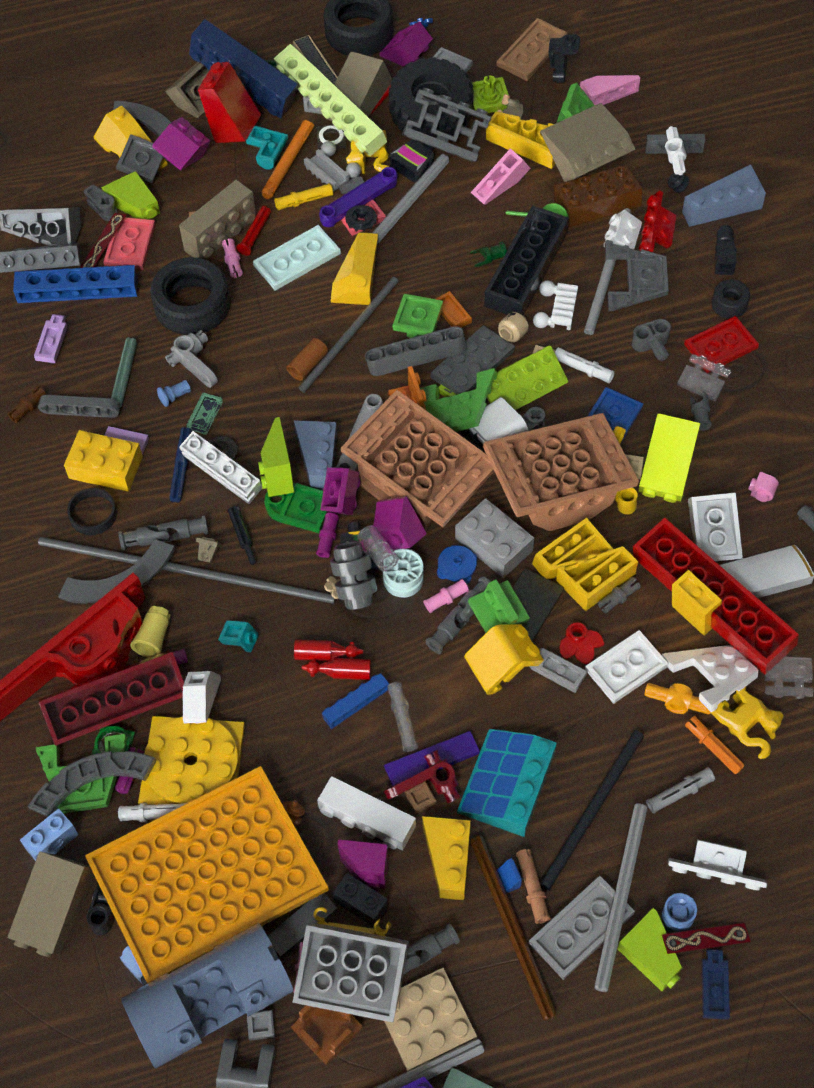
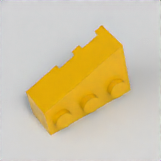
M585 518L536 553L532 565L542 577L549 580L557 577L558 568L575 565L583 559L587 561L596 558L598 554L613 550V548L592 523Z
M622 546L598 554L596 558L587 561L583 559L575 565L558 568L556 581L587 611L598 601L610 594L613 588L619 587L634 576L638 561Z
M422 816L423 831L426 837L439 897L464 900L471 821Z

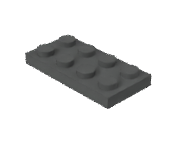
M483 325L466 340V350L463 353L447 357L431 372L430 378L440 385L442 384L456 395L472 391L477 386V373L493 368L496 369L514 352L515 346Z

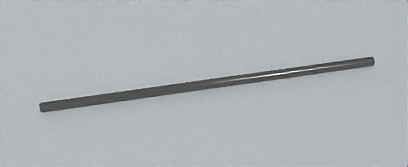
M40 537L38 540V545L131 564H135L142 558L141 556ZM168 562L162 569L332 604L335 603V598L331 594L171 562Z

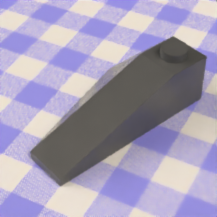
M79 207L0 210V230L48 246L75 243L81 228Z

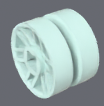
M397 549L385 557L383 561V582L387 591L397 597H410L421 589L423 585V562L417 553L409 549Z

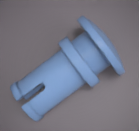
M186 380L171 387L166 386L164 390L161 387L157 388L159 400L165 407L169 406V401L173 402L175 398L191 392Z

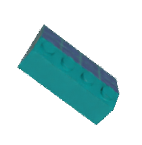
M489 729L457 813L525 837L553 761L557 743L536 735Z

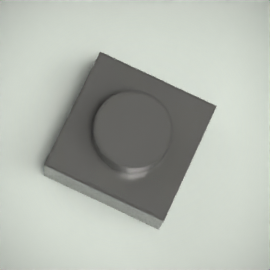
M361 176L354 177L339 186L342 194L348 193L364 183V180Z

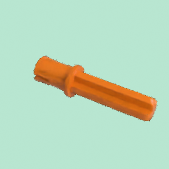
M693 716L690 720L697 727L695 728L689 721L685 727L699 739L700 744L703 743L734 774H738L744 768V763L713 734L712 729L709 730L696 716Z

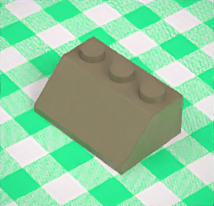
M200 62L192 66L165 91L178 108L196 118L205 112L198 88L209 72L207 67Z

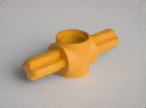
M648 683L646 686L645 696L664 701L666 708L673 713L684 714L688 709L704 714L711 713L702 704L699 697L692 696V690L686 685L673 684L669 689Z

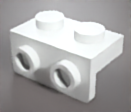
M626 210L614 214L609 221L610 227L605 234V239L613 241V244L620 246L628 245L630 249H634L642 222Z

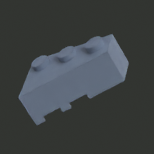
M294 421L295 433L310 487L324 490L327 467L334 468L337 446L336 422Z

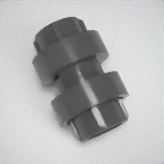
M359 541L346 542L335 546V557L330 560L332 574L341 578L340 581L335 583L338 599L344 600L345 606L348 609H360L373 604V593L377 591L375 576L367 574V570L372 567L370 553L363 551L362 543Z

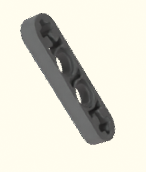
M43 395L40 397L38 409L46 414L113 418L119 415L120 403L110 398Z

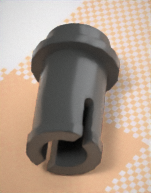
M805 505L798 511V519L803 520L814 532L813 508Z

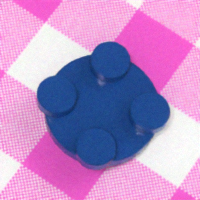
M463 546L446 547L438 558L437 576L440 579L451 581L463 579L466 584L470 583L472 575L476 570L477 555Z

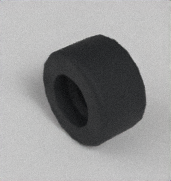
M734 279L720 282L714 290L711 302L713 310L719 316L727 319L734 316L737 318L742 316L747 311L750 299L749 288L741 281ZM727 297L734 298V299H736V301H731V300H728V299H726V298H727Z

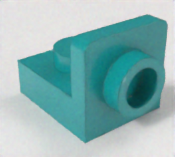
M226 621L218 640L222 644L241 646L246 652H252L259 634L248 622Z

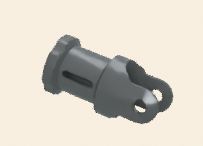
M703 392V400L696 403L693 397L690 398L694 422L700 423L698 431L708 430L712 425L708 414L710 412L709 397L706 392Z

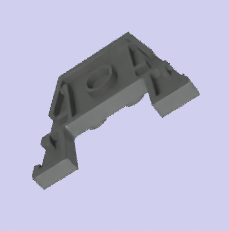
M605 240V260H626L628 292H608V311L618 310L668 295L666 256L646 250L637 251L630 249L628 245L620 246L613 244V241Z

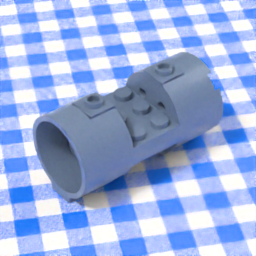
M257 923L213 947V950L170 974L166 973L121 998V1001L151 1063L157 1069L201 1044V1038L244 1014H247L249 1017L292 993L293 987L262 926Z

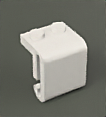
M502 397L485 407L479 426L469 428L473 434L477 433L478 440L483 445L486 441L529 431L521 415Z

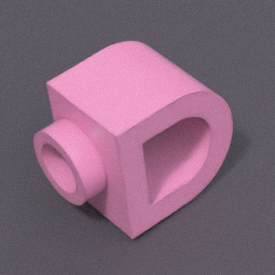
M760 472L758 478H753L748 488V490L752 491L750 496L755 497L761 502L770 501L774 497L779 482L773 476Z

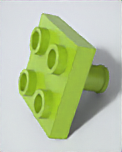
M489 75V79L485 76L482 81L472 82L474 91L473 110L476 111L479 108L492 113L498 110L503 111L504 108H507L508 105L502 104L503 96L505 94L509 95L503 77L495 78Z

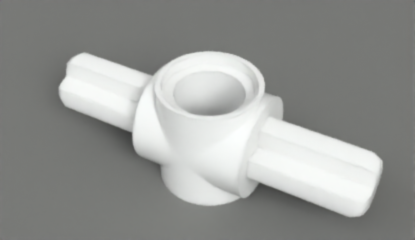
M670 126L666 130L668 141L665 144L669 162L673 164L674 173L681 176L686 171L684 160L687 154L683 140L679 138L678 129Z

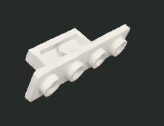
M698 839L693 863L673 858L668 859V865L672 866V870L675 872L686 874L687 870L697 872L696 876L705 879H711V876L720 877L723 883L735 885L736 881L746 883V888L753 890L767 887V882L764 879L742 875L747 853L743 849Z

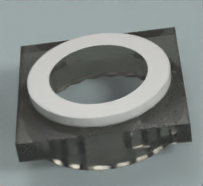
M334 125L317 126L319 150H321L322 144L327 141L323 138V135L330 132L340 134L337 140L331 141L335 144L336 151L346 149V136L342 129L338 130Z

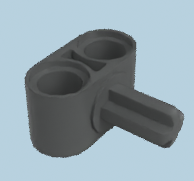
M657 319L638 325L633 332L632 348L638 352L652 349L657 360L664 361L669 356L664 345L668 342L671 328L670 323L665 319Z

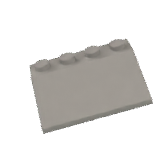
M310 922L306 925L292 1003L394 1022L409 941Z

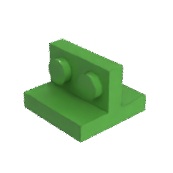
M578 83L570 86L557 123L595 106Z
M404 294L393 323V330L407 333L409 339L435 332L444 306L443 301Z
M497 580L488 583L484 592L468 600L470 607L486 633L496 625L523 624L530 619L508 580L500 584Z

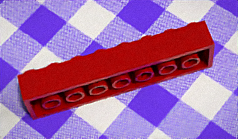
M666 518L633 545V557L671 592L672 584L689 570L722 600V604L711 614V628L764 675L797 646L799 634Z

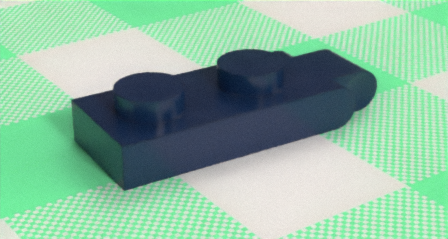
M707 949L706 959H702L703 1018L725 1020L730 1018L728 960H723V950Z

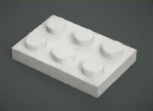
M639 630L586 665L585 670L614 704L666 669L668 662Z

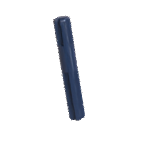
M183 427L180 430L169 496L171 502L179 503L182 498L188 459L183 456L180 446L191 434L192 430L190 428Z

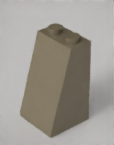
M350 52L334 85L368 117L391 85L392 77L383 60Z
M39 851L7 938L15 940V946L28 949L29 946L37 948L36 953L46 957H51V954H60L95 879L91 867L56 854Z

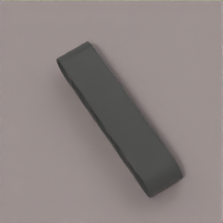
M455 326L370 349L365 354V360L370 374L380 376L406 369L409 366L413 367L463 353L467 348L462 328Z

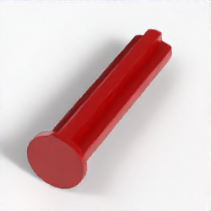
M264 205L260 208L241 243L237 244L236 249L240 254L245 256L251 254V247L271 213V209L267 208V206Z

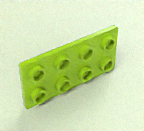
M547 346L497 371V378L493 380L491 385L492 391L487 395V398L491 404L502 397L514 410H517L568 383V380L552 347Z

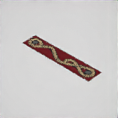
M113 214L80 268H92L96 265L126 217V214Z
M745 923L662 934L667 954L751 942Z

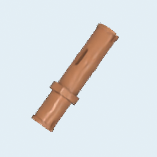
M523 849L518 851L516 856L528 893L526 899L531 904L535 923L542 924L550 920L545 903L546 894L541 889L531 850Z

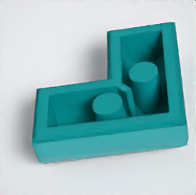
M254 126L246 143L260 148L256 155V161L259 166L268 170L274 167L288 141V134Z

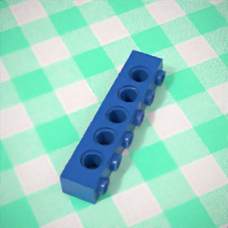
M135 265L19 271L14 274L13 292L17 303L137 297L138 277Z

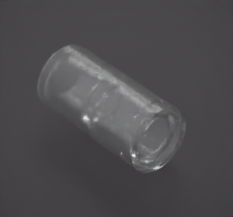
M367 526L359 532L358 541L370 553L371 559L381 571H388L396 566L399 560L397 554L375 526Z

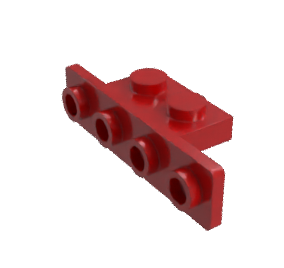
M661 190L651 195L647 200V211L644 216L645 223L641 232L642 241L639 246L640 251L653 252L655 242L666 249L672 245L677 215L661 206L663 197Z

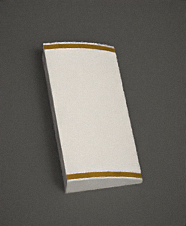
M796 545L720 565L757 598L812 584L814 579V573L809 563Z

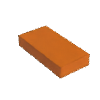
M450 291L436 298V300L443 301L444 306L441 315L451 327L462 328L472 323V317Z

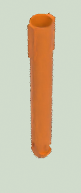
M304 120L265 187L262 189V196L265 199L272 198L312 131L314 127L312 122Z

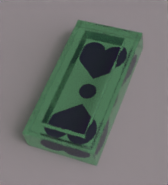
M202 393L187 423V428L207 435L223 403L222 398Z

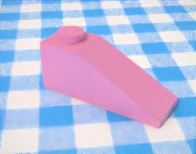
M639 75L595 76L580 82V87L594 105L599 103L605 105L638 92L640 77Z
M510 149L471 193L486 205L517 184L531 168Z

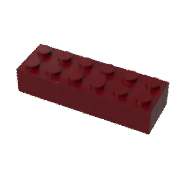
M172 650L40 698L38 702L56 746L182 698L184 681Z

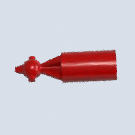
M295 639L294 660L316 659V661H330L346 655L349 659H354L357 655L363 654V650L357 648L354 642H350V645L346 648L329 640Z
M334 658L320 665L316 662V659H312L308 664L302 665V669L308 671L311 677H315V674L320 671L333 679L370 680L371 659Z

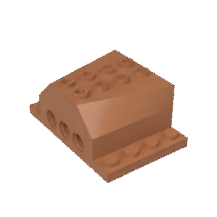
M398 390L341 447V452L358 464V472H360L359 486L378 500L407 496L425 531L432 520L444 527L494 472L487 455Z
M603 413L486 441L483 445L516 517L529 515L533 525L547 531L578 524L585 518L588 520L592 519L613 504L617 491L636 487L639 483Z

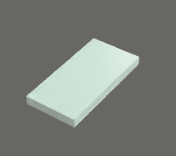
M317 225L253 261V265L276 291L341 254V251L324 230Z

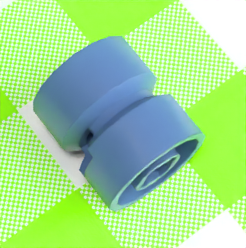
M677 893L667 899L661 914V922L665 930L669 933L689 931L697 914V906L693 898L687 894Z

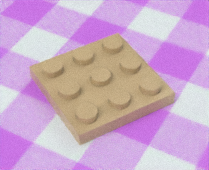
M444 968L400 988L394 1022L384 1021L407 1072L477 1039V1035Z

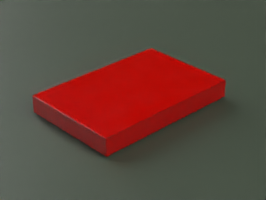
M736 316L688 338L684 342L685 347L706 373L736 360L759 347V343Z

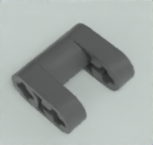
M225 1038L217 1072L216 1088H270L276 1057V1045L263 1044L258 1068L250 1069L235 1066L239 1041Z

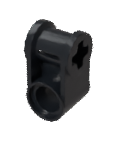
M98 884L94 890L86 919L94 934L105 935L111 930L115 916ZM97 918H105L101 924H94Z

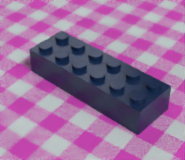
M206 19L191 34L189 55L193 60L202 63L208 70L216 62H230L252 100L280 119L292 106L298 84Z

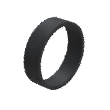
M87 488L79 491L71 498L68 503L67 514L71 525L76 531L85 535H97L105 532L114 524L117 509L112 496L108 492L99 488ZM88 497L105 498L112 504V511L103 523L86 527L73 521V510L80 501Z

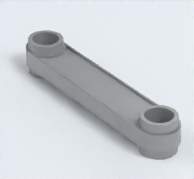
M371 394L366 397L348 440L383 404L379 395ZM342 453L336 468H348L357 471L358 464Z

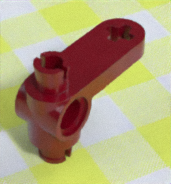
M435 750L424 756L429 767L394 784L383 792L387 800L429 779L438 795L443 793L448 804L453 802L454 799L461 797L456 789L459 782L447 758L442 760L438 750ZM440 767L444 768L447 772V776L443 781H439L436 778V771Z

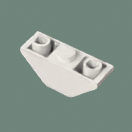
M212 671L188 672L183 685L184 723L198 724L207 722L221 681L219 674Z

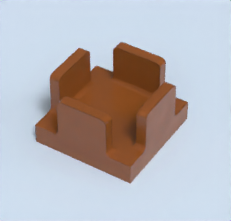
M307 1005L300 1010V1018L291 1026V1029L326 1065L363 1029V1026L354 1018L353 1014Z

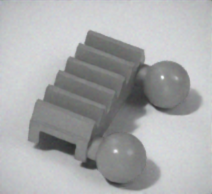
M326 141L322 144L321 150H316L314 157L311 159L306 157L304 159V164L308 171L311 170L312 175L315 174L317 179H321L322 183H330L334 192L339 186L349 181L350 177H358L361 173V167L358 163L351 162L347 165L346 171L341 169L328 158L335 154V144L331 141Z

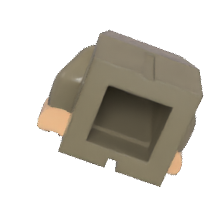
M505 94L502 104L508 106L506 109L504 108V111L498 110L497 112L519 116L521 120L523 104H520L519 100L510 99L509 95Z

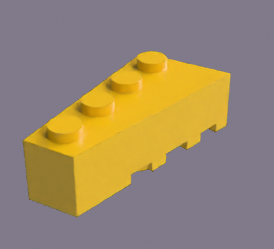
M497 111L493 114L486 128V140L508 150L512 149L515 153L550 169L556 164L540 132L554 124L548 123L547 126L538 124L537 120L533 119L520 120L519 116Z

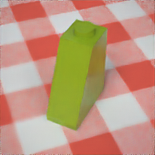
M136 171L101 187L104 192L114 198V206L117 209L135 218L151 219L160 214L158 201Z
M652 908L619 942L617 949L656 987L663 991L667 986L672 989L680 980L679 973L682 967L676 953L667 954L662 934L667 933L657 911Z

